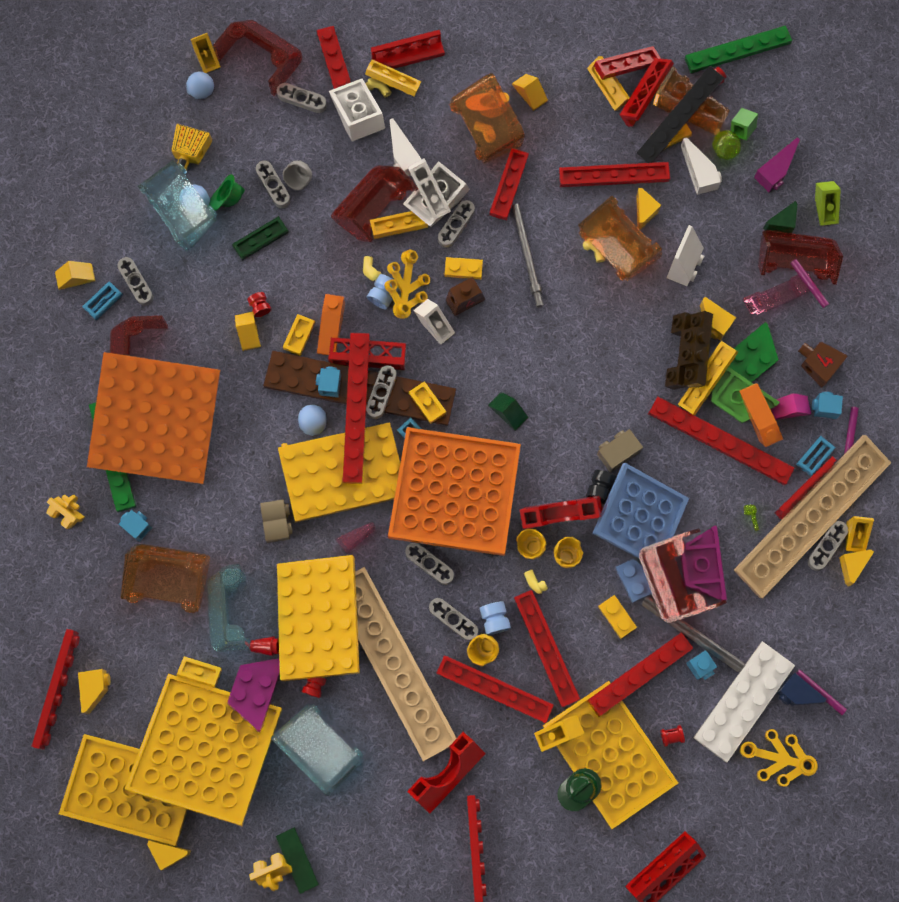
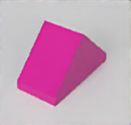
M794 393L776 399L780 403L771 409L775 420L811 415L808 396Z

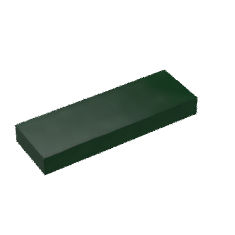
M278 216L236 241L232 246L243 261L286 235L289 231Z
M295 827L277 835L276 839L287 864L292 867L291 874L299 893L301 894L318 886V880Z

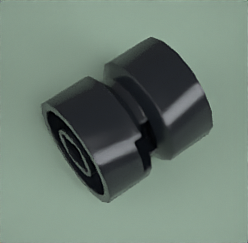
M595 470L591 479L593 484L589 485L586 497L600 496L601 504H605L617 476L607 471Z

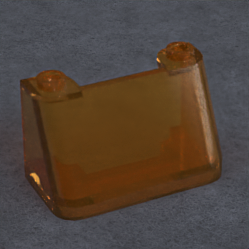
M493 73L485 75L451 98L450 108L453 113L461 114L476 143L475 155L478 160H482L483 164L510 152L511 148L516 149L522 146L525 138L523 128Z
M610 196L578 224L580 230L578 233L585 241L588 239L615 268L616 275L622 281L624 279L629 281L661 258L662 248L657 242L652 245V240L648 239L625 215V211L616 205L618 201L613 196Z
M146 544L134 545L125 554L121 599H125L129 603H138L139 600L147 597L181 603V608L185 612H198L201 608L210 565V556Z

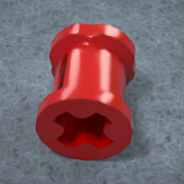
M681 725L674 729L660 730L664 747L677 742L685 743Z

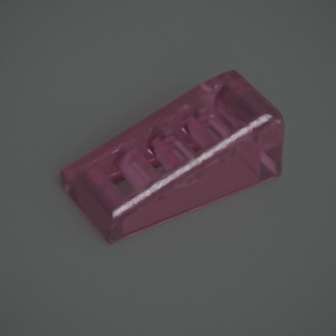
M370 522L335 540L345 553H349L375 531L376 528L374 523Z

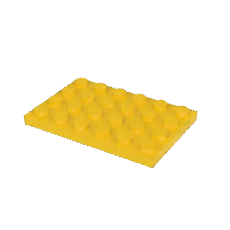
M390 422L365 428L362 484L343 483L345 433L278 447L295 523L394 500L400 460Z
M348 555L277 564L280 680L290 681L359 674L354 556Z
M608 681L544 724L543 728L577 715L585 734L556 747L573 773L579 769L587 768L598 774L602 787L593 803L609 827L613 829L677 785L678 782L623 701H620L600 717H598L587 700L610 684Z
M84 734L59 814L177 846L187 809L125 790L140 749Z

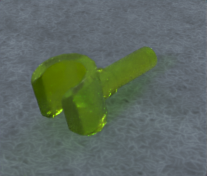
M744 505V515H751L754 530H759L756 520V506Z

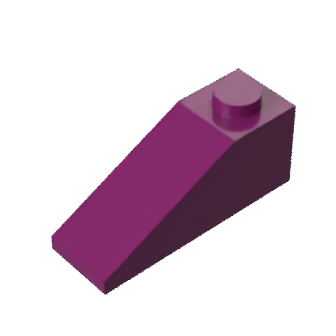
M798 137L757 170L754 178L768 192H771L773 189L778 190L784 184L783 179L786 176L800 141Z

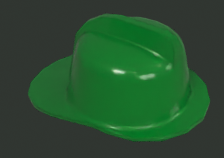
M228 175L222 185L212 195L208 206L210 213L217 211L221 206H234L241 199L245 189L235 182L234 175Z

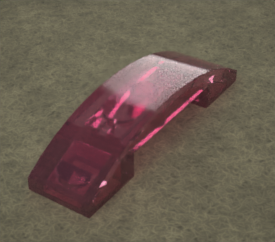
M796 275L791 277L789 281L761 293L758 291L744 297L742 300L750 315H756L798 298L810 290L800 276Z

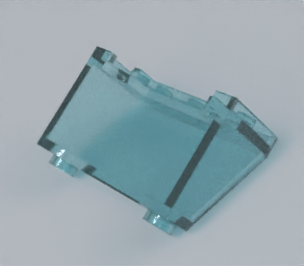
M172 160L137 187L142 194L146 195L150 204L156 209L170 229L177 244L187 252L194 247L217 221L215 216L218 214L212 206L208 207L191 184L185 175L187 170L181 163L178 165Z
M239 564L225 566L207 579L210 644L217 652L250 649L251 639L245 638L243 629L238 625H230L228 593L237 592L239 584L246 581V571Z
M307 704L284 724L271 739L324 794L331 796L364 762L362 759L363 753L357 747L352 749L319 716L321 711L314 704L311 706Z

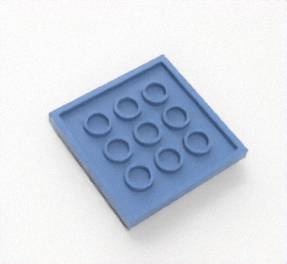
M623 463L592 534L653 567L660 568L689 498L629 464Z

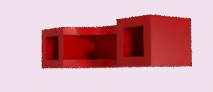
M600 496L529 506L520 509L523 529L557 522L599 518L602 512Z
M464 732L449 746L450 760L445 769L434 777H420L407 791L429 814L486 754Z

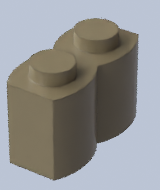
M284 500L260 503L266 542L290 540V534H293L292 524L287 521V516L290 515L289 504H285Z

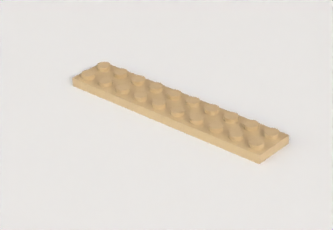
M862 435L744 558L734 571L759 598H764L891 462L866 435Z
M363 567L355 572L358 640L424 762L449 748L455 741L456 736L368 572Z

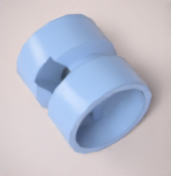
M383 274L378 276L374 283L375 287L369 291L366 298L375 306L386 310L392 298L384 285L386 281L392 278Z
M504 601L487 604L479 608L482 619L486 620L484 627L487 635L511 629L508 618L504 617L507 613Z

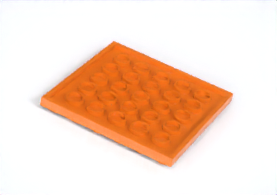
M104 352L87 467L204 484L221 370Z
M407 427L388 539L505 556L521 444Z

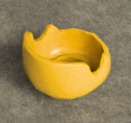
M528 528L522 530L516 538L519 553L527 559L534 560L539 558L546 550V539L536 529Z
M564 537L554 547V558L557 564L563 568L575 567L580 563L584 554L581 542L574 537Z
M480 634L470 641L467 654L472 663L484 666L497 658L499 645L492 636Z

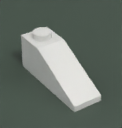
M392 118L390 119V129L394 155L393 167L398 175L401 174L405 179L411 175L408 166L422 159Z
M683 138L681 149L696 194L717 190L722 182L721 173L717 172L716 166L688 138Z
M425 158L408 166L434 220L451 212Z

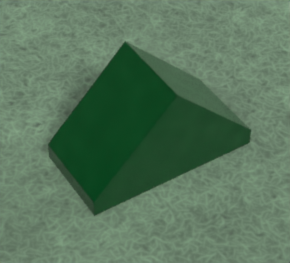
M794 201L769 219L763 229L768 232L791 235L796 225L797 202Z
M502 392L488 404L515 431L529 418L516 399Z

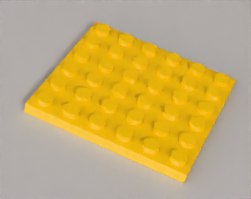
M168 674L125 790L243 826L282 708L270 704L260 733L228 705L227 702L231 692Z

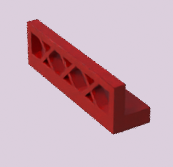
M440 29L370 48L373 60L393 69L445 56Z
M654 58L619 114L626 126L633 127L635 122L639 121L673 66L672 60Z
M331 337L328 358L330 363L349 366V353L347 352L350 351V346L347 344H350V339ZM370 340L368 368L392 366L395 370H405L406 343ZM334 344H343L346 349L341 353L334 352ZM375 346H379L384 352L378 356L373 355L370 350ZM393 348H402L401 357H393L389 351Z
M832 456L775 514L782 520L834 466L833 463L836 459Z
M684 831L625 887L638 902H644L643 899L651 893V898L646 902H658L706 857V854L699 844ZM697 850L698 854L693 859H690L691 854ZM682 865L681 870L675 873V869ZM667 879L666 884L660 887V883Z

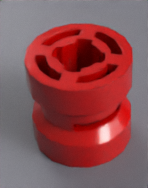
M264 292L254 293L247 299L249 305L253 307L252 312L257 318L267 315L272 310L270 304L266 302L267 297Z
M323 677L306 679L308 683L303 686L301 692L320 698L322 694L321 686L325 685L327 679Z

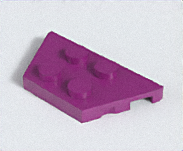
M713 526L679 548L684 587L718 600L726 601L717 526Z
M279 658L240 665L227 702L234 711H237L245 721H248L260 733L280 675Z

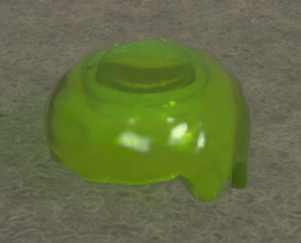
M729 130L717 133L712 142L715 154L724 160L735 158L740 153L742 147L737 134Z

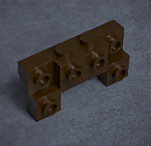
M707 311L694 314L684 312L673 316L671 333L681 336L678 365L667 369L665 387L675 390L705 386L713 320L712 313Z

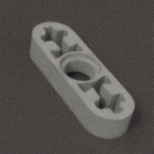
M282 83L277 87L278 98L283 102L315 113H322L327 107L325 97L288 83ZM285 90H288V93H285V95H282V92H284ZM305 95L307 98L305 101L299 102L297 97ZM321 101L322 105L319 104L318 107H316L315 103Z
M260 161L256 165V172L274 204L278 208L288 207L290 196L274 168L268 161ZM262 167L267 169L269 174L268 177H266V174L262 171ZM271 181L278 182V186L274 189L269 188L268 184ZM278 192H280L281 196L285 199L284 202L279 200V197L277 195Z
M462 201L438 234L440 246L444 248L451 247L473 217L475 207L471 201ZM467 206H468V207H469V211H466V212H465L464 218H463V217L461 216V215L463 214V208H467ZM454 220H458L462 225L459 228H453L451 223ZM449 230H450V231H451V234H450V236H449L450 241H449V240H446V241L444 242V241H443V236L446 237V236L449 234Z
M129 257L120 259L118 269L138 303L143 306L151 304L154 296L134 261ZM126 263L129 265L132 273L130 274L124 267V264ZM135 277L141 279L140 284L137 286L131 285V280ZM142 289L147 295L146 300L142 298L139 290Z
M384 366L379 371L366 407L367 414L372 419H379L384 414L397 377L396 370L392 366ZM390 371L392 377H388L387 384H385V375L383 373L387 374ZM385 388L387 394L384 397H379L376 395L377 389ZM377 400L379 401L378 410H380V412L376 411L375 414H373L370 408L375 407Z
M836 521L821 538L807 561L808 566L812 570L819 571L823 569L848 534V527L844 522ZM840 526L842 533H839L835 539L830 537L836 532L835 528ZM824 541L832 543L833 549L831 551H826L823 548ZM821 553L824 554L820 559L822 565H814L815 560L813 558L816 559Z
M410 543L406 547V557L440 584L448 585L453 581V570L420 544ZM411 548H418V553L423 556V553L427 554L421 559L420 563L417 562L420 560L417 555L410 556ZM433 559L435 561L434 568H425V560ZM439 564L442 566L440 567L442 572H449V579L445 578L442 580V575L439 572H436V575L433 574Z
M435 598L430 602V613L463 639L471 641L478 635L477 626L443 599ZM442 603L441 608L444 611H447V608L450 609L444 619L441 618L444 615L441 611L434 612V604ZM451 614H456L459 617L458 624L451 625L448 622V617ZM463 620L466 621V623H464L465 627L474 628L473 636L470 634L466 636V631L462 627L460 631L457 630V628L461 626Z

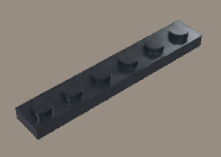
M709 66L638 150L637 154L646 162L653 163L723 81L724 77Z

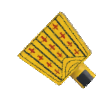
M180 124L176 125L172 153L174 158L179 159L176 165L179 169L187 170L189 162L197 165L200 164L212 143L210 133Z

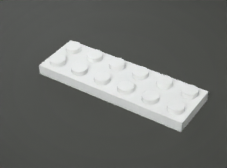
M762 641L693 738L723 761L728 762L795 665Z

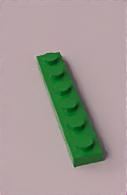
M785 25L685 55V61L690 73H695L708 69L709 66L715 67L789 45L792 39Z
M96 403L89 404L93 421ZM106 470L116 511L121 512L135 508L136 503L128 473Z

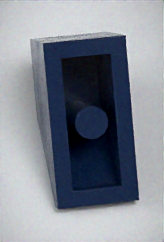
M796 673L791 674L776 692L780 695L779 699L784 704L792 706L821 704L827 700Z

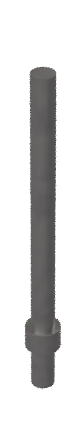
M514 204L512 209L529 274L531 294L534 295L536 307L541 308L544 306L541 296V284H538L519 204Z

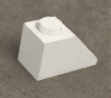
M429 299L413 310L423 326L440 344L455 334L439 306Z

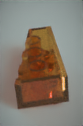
M672 66L656 93L653 105L670 113L692 88L693 84L689 82L690 79L685 75H680L677 69ZM711 96L706 99L688 122L718 136L730 110Z

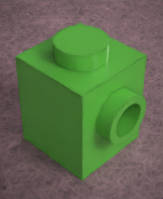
M741 108L731 121L730 135L747 141L757 127L758 113Z

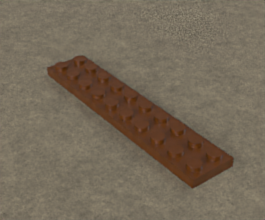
M272 351L263 386L268 389L347 405L349 366ZM335 367L337 370H340L339 397L319 395L316 377L317 374H320L321 368ZM368 370L367 404L379 372ZM384 374V383L387 384L388 377H392V375ZM397 376L384 413L429 422L409 395V391L423 382ZM425 382L446 410V414L433 423L448 426L456 388ZM379 388L376 391V395L379 397H384L387 394L385 388ZM376 400L375 407L370 409L373 411L380 412V410H378L379 401Z

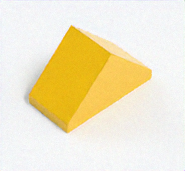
M208 33L190 39L204 73L221 67Z
M525 74L512 83L513 87L533 111L548 101L537 77Z
M638 188L636 195L637 229H642L659 213L661 204L643 188Z
M68 261L55 271L59 290L95 281L91 263Z
M253 312L235 315L236 329L242 350L261 347Z
M853 516L846 522L848 527L846 551L860 552L866 550L874 522L873 518Z
M865 550L844 554L839 557L847 586L855 583L874 551Z
M148 840L147 843L161 871L169 868L191 853L190 850L154 840Z

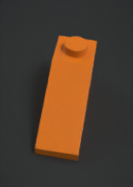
M325 294L317 354L329 355L331 337L339 338L345 309L343 296ZM338 343L334 344V352H337Z
M755 383L740 390V395L759 442L767 447L783 440L778 424L759 385Z

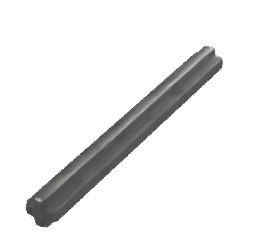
M649 596L643 600L642 606L679 632H682L686 637L735 671L740 672L742 670L744 662Z

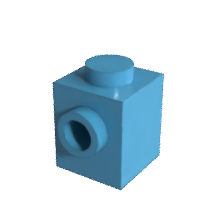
M335 367L321 368L320 374H317L316 377L319 395L339 397L340 370H337Z
M832 392L819 393L812 401L814 416L837 419L842 413L843 396L833 395Z
M132 509L121 517V522L119 523L124 530L139 542L152 529L146 522L148 518L140 511L135 513Z
M706 650L686 663L697 680L701 677L706 680L715 674L713 670L717 668Z

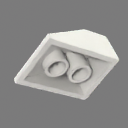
M363 79L329 91L351 141L385 129L383 114Z
M439 161L431 170L451 210L470 189L464 181ZM418 187L403 203L404 206L430 227L443 217L441 216L434 220Z
M690 225L685 232L667 275L668 279L688 286L689 281H694L697 274L695 267L696 265L700 266L704 255L701 254L704 247L695 230Z

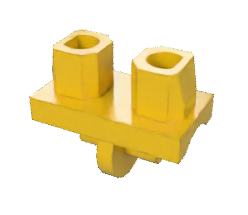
M63 495L62 498L58 496L55 499L51 497L47 501L50 506L46 513L52 518H58L60 513L65 517L61 521V525L66 529H71L77 522H82L85 516L77 511L80 506L76 503L78 497L75 495L70 497Z
M280 853L271 855L272 865L267 866L265 861L253 863L254 872L249 874L250 880H255L264 889L269 887L272 891L278 890L279 882L283 881L282 876L292 872V867L286 863L284 856Z

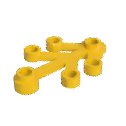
M411 249L401 254V260L405 264L403 279L399 273L400 265L397 262H392L388 264L387 270L392 274L394 280H388L384 285L395 303L393 313L400 319L408 318L412 307L428 299L427 293L421 291L408 301V296L411 292L420 286L430 283V277L427 274L418 276V279L411 283L413 264L418 259L416 251ZM397 286L401 291V296L396 291Z
M774 729L767 730L765 738L773 744L778 753L759 749L753 742H744L740 746V753L745 758L756 756L776 762L770 767L760 769L757 772V778L760 781L769 780L771 775L787 765L794 766L796 768L788 774H781L777 777V784L785 787L789 785L790 781L801 774L811 776L818 769L816 759L805 755L798 744L797 737L793 734L787 735L784 741L787 746L792 747L797 758L789 756L778 738L777 731ZM769 732L775 734L774 739L768 737ZM789 737L794 738V744L788 743ZM746 746L751 748L750 754L745 753L744 749ZM805 762L810 763V768L808 770L804 768ZM762 771L766 772L767 777L765 779H762L760 777V773ZM782 776L787 780L785 784L780 782Z

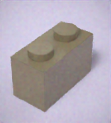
M630 429L626 432L620 431L614 436L615 439L610 443L606 441L598 447L597 456L610 473L639 454L643 449V446Z

